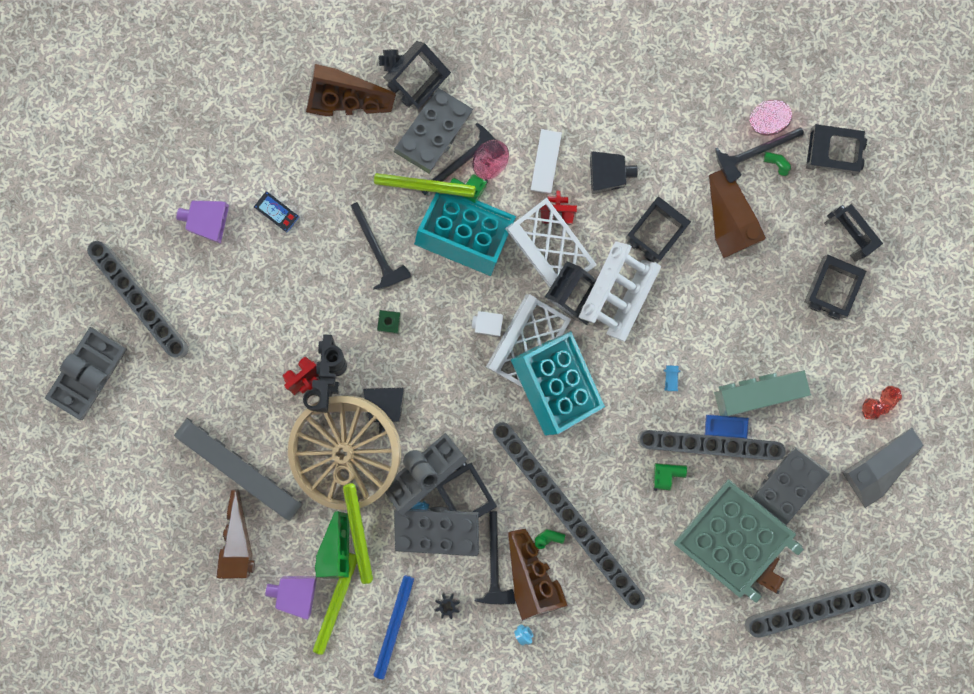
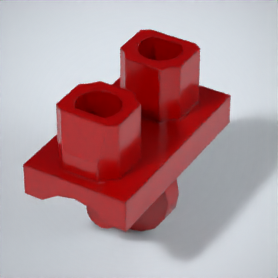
M556 190V196H548V200L555 203V205H552L558 213H561L565 223L572 225L574 214L577 212V205H560V203H568V197H561V191ZM545 204L539 209V212H541V219L549 220L550 210ZM541 221L542 224H549V222Z
M307 357L299 361L298 365L302 370L298 374L288 370L282 375L286 383L284 384L285 388L293 395H296L298 392L304 394L307 390H312L313 380H318L317 364Z

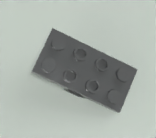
M437 88L394 148V153L430 174L442 155L449 150V144L452 145L456 135L471 115L473 109L440 88Z
M89 327L75 351L69 354L60 366L61 373L45 399L78 420H83L124 356L127 348L93 327Z
M445 433L424 452L421 453L418 450L409 451L403 458L405 468L396 475L385 493L397 511L403 516L465 463L467 458Z
M794 447L778 467L769 472L767 475L768 479L763 480L761 487L752 498L787 525L830 473L797 447Z
M431 507L427 510L410 509L402 516L397 509L394 510L395 551L463 556L479 555L478 512L448 511L446 507Z

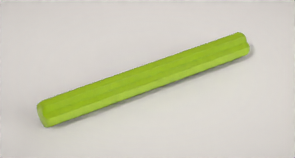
M376 173L374 176V184L467 197H474L475 186L380 173Z
M354 483L345 484L343 492L360 580L362 584H369L373 580L356 487Z
M349 553V578L338 579L313 648V652L323 655L357 564L356 554Z

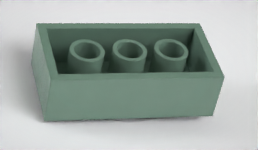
M805 370L777 376L776 373L759 376L760 381H756V378L739 381L740 386H736L735 383L719 386V391L714 392L720 416H730L811 396Z

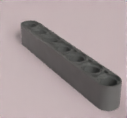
M91 242L87 248L90 258L165 352L174 358L185 357L189 351L185 340L114 251L103 242ZM99 247H103V254L101 256L96 255ZM112 263H116V270L110 273L109 266ZM128 279L129 286L123 289L122 282ZM141 295L142 302L139 305H136L135 298L136 296ZM151 311L155 312V319L153 321H149L147 317ZM167 327L168 335L162 338L160 335L161 329ZM180 343L182 349L180 353L175 354L173 347L175 344Z
M186 418L174 434L178 440L286 520L291 521L303 505L300 500L298 502L292 498L293 495L287 490L276 486V482L268 476L260 474V470L252 464L245 463L242 460L243 458L233 450L231 452L225 448L226 445L217 438L213 439L210 437L209 432L194 425L191 419Z
M643 430L637 438L642 448L765 460H780L786 453L784 445L777 441L656 430ZM647 433L653 437L650 445H645L643 442V436ZM668 435L674 439L671 447H667L664 444V438ZM689 437L693 438L695 442L691 449L685 446V440ZM710 439L715 442V448L712 451L706 448V443ZM731 441L736 444V450L732 453L727 449V445ZM751 443L757 446V452L753 455L748 451ZM772 445L778 448V453L775 456H772L769 452Z
M871 580L752 615L746 619L745 629L757 638L768 636L883 602L890 597V588L881 581ZM880 585L881 593L875 596L874 589ZM860 591L861 598L855 602L854 594ZM840 597L841 604L834 608V600ZM817 603H820V611L818 613H814L813 606ZM797 609H800V617L798 619H793V612ZM779 615L780 623L773 625V617ZM759 621L760 628L757 631H752V624Z

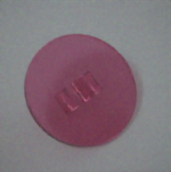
M780 100L762 102L754 108L750 115L752 129L758 134L765 136L781 133L792 121L791 108L787 103Z
M489 140L483 143L473 157L472 167L474 173L478 177L487 180L497 177L505 169L509 160L507 146L500 140Z

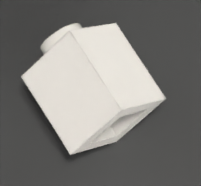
M478 311V315L473 316L472 328L475 329V334L500 337L503 315Z

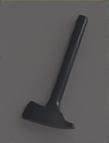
M476 123V127L480 132L477 143L432 180L443 182L476 154L485 149L489 151L492 159L502 155L505 150L489 131L479 123ZM421 191L424 196L429 193V191Z
M801 127L733 156L722 153L719 148H715L718 164L727 181L732 183L742 175L736 167L738 164L804 135V131Z
M358 202L353 203L351 208L382 270L383 277L381 282L374 286L373 290L384 289L411 278L409 270L404 265L394 271L388 265Z
M489 511L491 584L489 592H486L481 598H475L474 601L498 605L515 604L513 589L501 591L499 586L497 511Z

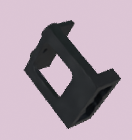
M815 124L810 131L806 169L823 168L851 172L853 176L857 175L863 170L865 163L864 158H862L863 150L867 146L865 131ZM832 136L856 139L853 163L829 158Z
M852 203L846 207L842 204L827 215L829 219L824 222L825 225L838 219L860 246L850 255L855 262L867 257L884 244ZM845 212H848L850 214V216L854 219V221L865 233L864 235L859 232V230L848 218Z

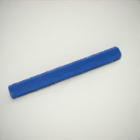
M403 576L373 674L375 678H385L414 582V578L411 576Z

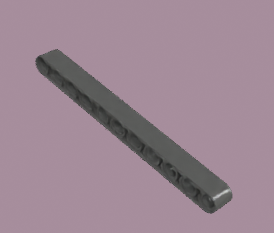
M505 422L497 423L493 428V435L626 604L632 609L641 608L645 603V596L510 425ZM501 425L506 426L508 429V435L504 438L498 437L496 434V429ZM518 442L521 445V451L518 454L510 452L509 446L511 443ZM532 459L534 461V468L529 471L525 470L522 466L524 460ZM540 475L547 478V484L544 487L536 485V478ZM553 492L560 494V501L555 504L549 501V496ZM566 509L573 510L574 515L570 520H565L562 517V513ZM579 526H585L587 529L586 534L582 537L577 536L575 532ZM593 542L600 545L597 553L589 551V546ZM606 559L613 561V566L609 570L602 568V564ZM619 576L626 577L625 585L617 586L616 579ZM633 593L639 594V600L636 603L629 602V597Z

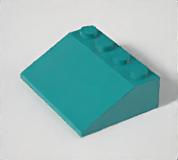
M436 193L417 230L414 245L491 276L509 235L505 228L514 223L516 216L480 201L473 203L459 195Z
M572 331L510 359L545 436L559 434L605 407Z

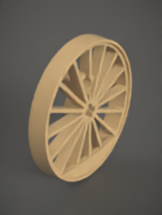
M329 397L328 413H324L335 436L334 438L311 417V415L321 414L322 412L306 409L296 420L288 442L289 465L300 488L314 501L326 507L347 510L346 502L333 499L337 483L340 485L350 484L355 478L364 499L358 500L359 508L365 507L379 499L394 481L401 461L400 439L393 422L387 414L374 403L360 397ZM317 401L316 403L312 404L311 406L317 405V404L319 403V401ZM356 411L347 437L345 412ZM329 412H340L341 436ZM370 412L374 417L351 442L360 413ZM378 419L386 431L354 446L372 423ZM308 421L332 444L302 433L301 430L305 422ZM386 434L391 444V448L356 449ZM299 437L332 450L298 451ZM343 449V452H347V455L345 456L340 450ZM392 452L391 466L359 454ZM332 454V457L302 470L298 458L300 455ZM334 459L332 465L312 485L304 473ZM358 460L389 471L385 482L382 483ZM355 465L379 487L376 493L369 496ZM335 467L333 473L334 480L329 495L326 496L319 492L316 487ZM342 469H346L349 472V478L345 479L341 476Z

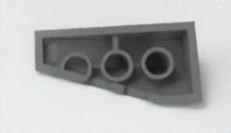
M913 428L905 431L842 472L864 508L885 495L924 446Z

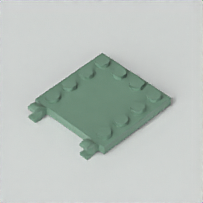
M729 479L674 541V545L739 598L746 594L755 603L762 596L756 588L752 587V584L787 546L796 555H799L804 550L803 546L793 539L796 536L794 531Z

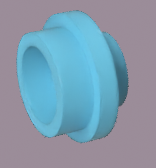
M519 625L517 630L514 631L516 639L522 646L525 644L530 645L533 638L531 629L528 626Z

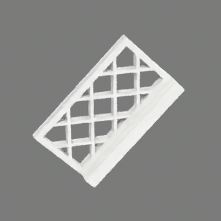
M547 198L505 228L549 287L552 286L560 273V269L563 268L561 266L563 254L574 255L573 264L575 265L577 256L585 257L590 263L584 268L586 272L597 265ZM545 204L550 210L549 220L538 218L539 209ZM526 219L534 220L533 233L525 232L520 224ZM537 221L549 222L547 234L536 233ZM552 223L561 224L563 227L562 236L550 235ZM535 235L547 237L545 249H539L535 246ZM550 237L561 239L560 251L548 250ZM565 239L572 240L575 243L574 253L563 252ZM548 252L559 253L558 266L550 265L547 262Z
M530 294L525 295L486 368L522 387L516 371L509 374L501 371L505 362L511 361L510 359L516 357L512 349L514 345L523 342L526 352L528 351L527 340L537 338L539 346L541 345V336L551 334L552 339L561 336L571 319L537 300L534 296ZM536 305L544 309L546 317L535 320L533 311ZM559 317L564 320V323L560 329L553 330L550 318ZM547 320L549 332L539 334L536 322ZM533 324L535 336L525 338L523 333L524 327Z

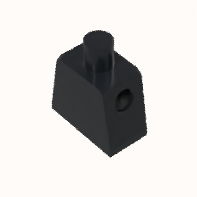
M591 151L592 194L624 188L626 186V178L638 177L637 165H625L624 155Z
M405 388L363 389L364 398L382 409L392 422L401 421ZM367 412L370 421L374 417V415H372L370 412ZM379 422V434H380V433H382V432H384V431H386V430L384 429V427L382 426V424Z

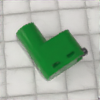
M473 174L466 184L456 178H453L450 183L475 186L474 197H462L476 203L485 190L488 180L485 179L484 181Z
M655 463L653 491H657V489L670 491L672 477H687V465Z

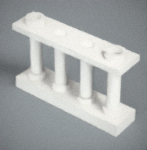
M615 241L582 308L579 318L595 323L596 319L609 326L607 335L625 342L661 266L646 260H642L640 263L628 255L632 246ZM624 262L637 270L632 282L619 274ZM615 281L628 289L623 300L610 293ZM606 300L618 307L614 319L601 312Z

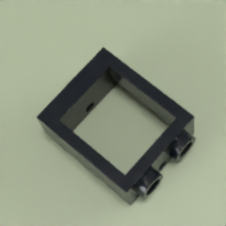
M416 41L383 78L388 82L387 87L393 93H398L402 97L400 100L406 107L419 109L451 72L425 43ZM419 55L434 73L411 97L396 79Z
M658 196L625 238L628 240L627 244L632 246L631 248L634 250L639 248L644 252L643 256L648 261L659 263L691 221ZM654 209L679 228L659 254L634 236Z
M831 255L824 256L804 303L809 304L808 308L813 311L820 312L823 310L828 312L827 316L835 320L848 317L867 271ZM828 268L854 279L842 309L816 298Z
M566 261L545 298L574 320L588 325L589 321L580 319L579 315L596 279L582 267ZM581 279L590 287L574 311L565 303Z
M467 462L463 463L456 469L457 471L449 475L436 487L449 510L457 511L443 485L470 470L488 500L471 512H478L479 517L497 507L472 462L469 464Z

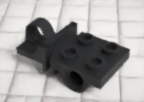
M323 334V341H319L318 345L321 362H317L316 369L320 380H313V389L304 394L303 403L310 411L328 413L329 397H332V394H339V382H335L336 376H341L345 373L347 363L342 350L336 346L332 335ZM310 396H318L319 403L317 405H308L307 401Z

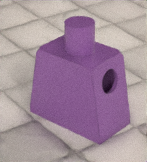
M191 201L190 209L179 208L176 218L179 221L186 222L187 231L221 244L229 205L223 201Z
M283 576L280 579L279 585L267 584L265 596L277 598L276 609L303 619H309L317 578L316 576Z

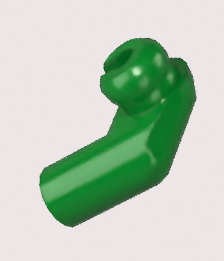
M765 152L763 162L776 164L779 167V175H789L791 164L783 155Z
M546 529L536 536L535 546L538 549H544L552 541L563 544L566 534Z

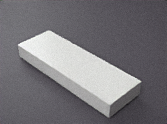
M541 129L531 191L551 194L561 132Z

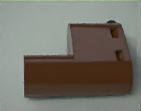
M777 557L755 582L779 594V589L785 579L773 572L780 560Z

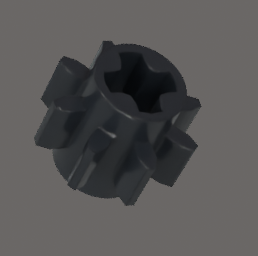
M398 49L383 50V55L378 56L379 66H384V71L389 72L403 55H399Z
M443 592L442 600H435L436 603L440 604L439 607L435 608V612L440 611L442 619L445 615H449V618L452 619L453 612H460L455 607L460 603V600L455 601L453 599L454 593L450 597H446V594ZM448 601H450L451 607L453 608H448L447 611L444 610V605L442 603L446 604Z

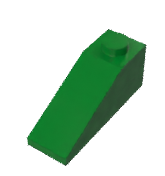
M335 511L316 555V578H349L348 513Z

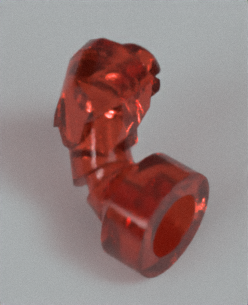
M887 386L881 392L880 401L867 398L862 406L864 418L876 420L880 415L888 414L901 401V390L898 387Z

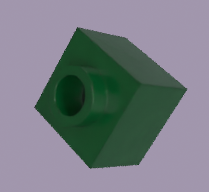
M379 310L377 331L399 334L401 313ZM386 318L392 319L391 325L385 324Z

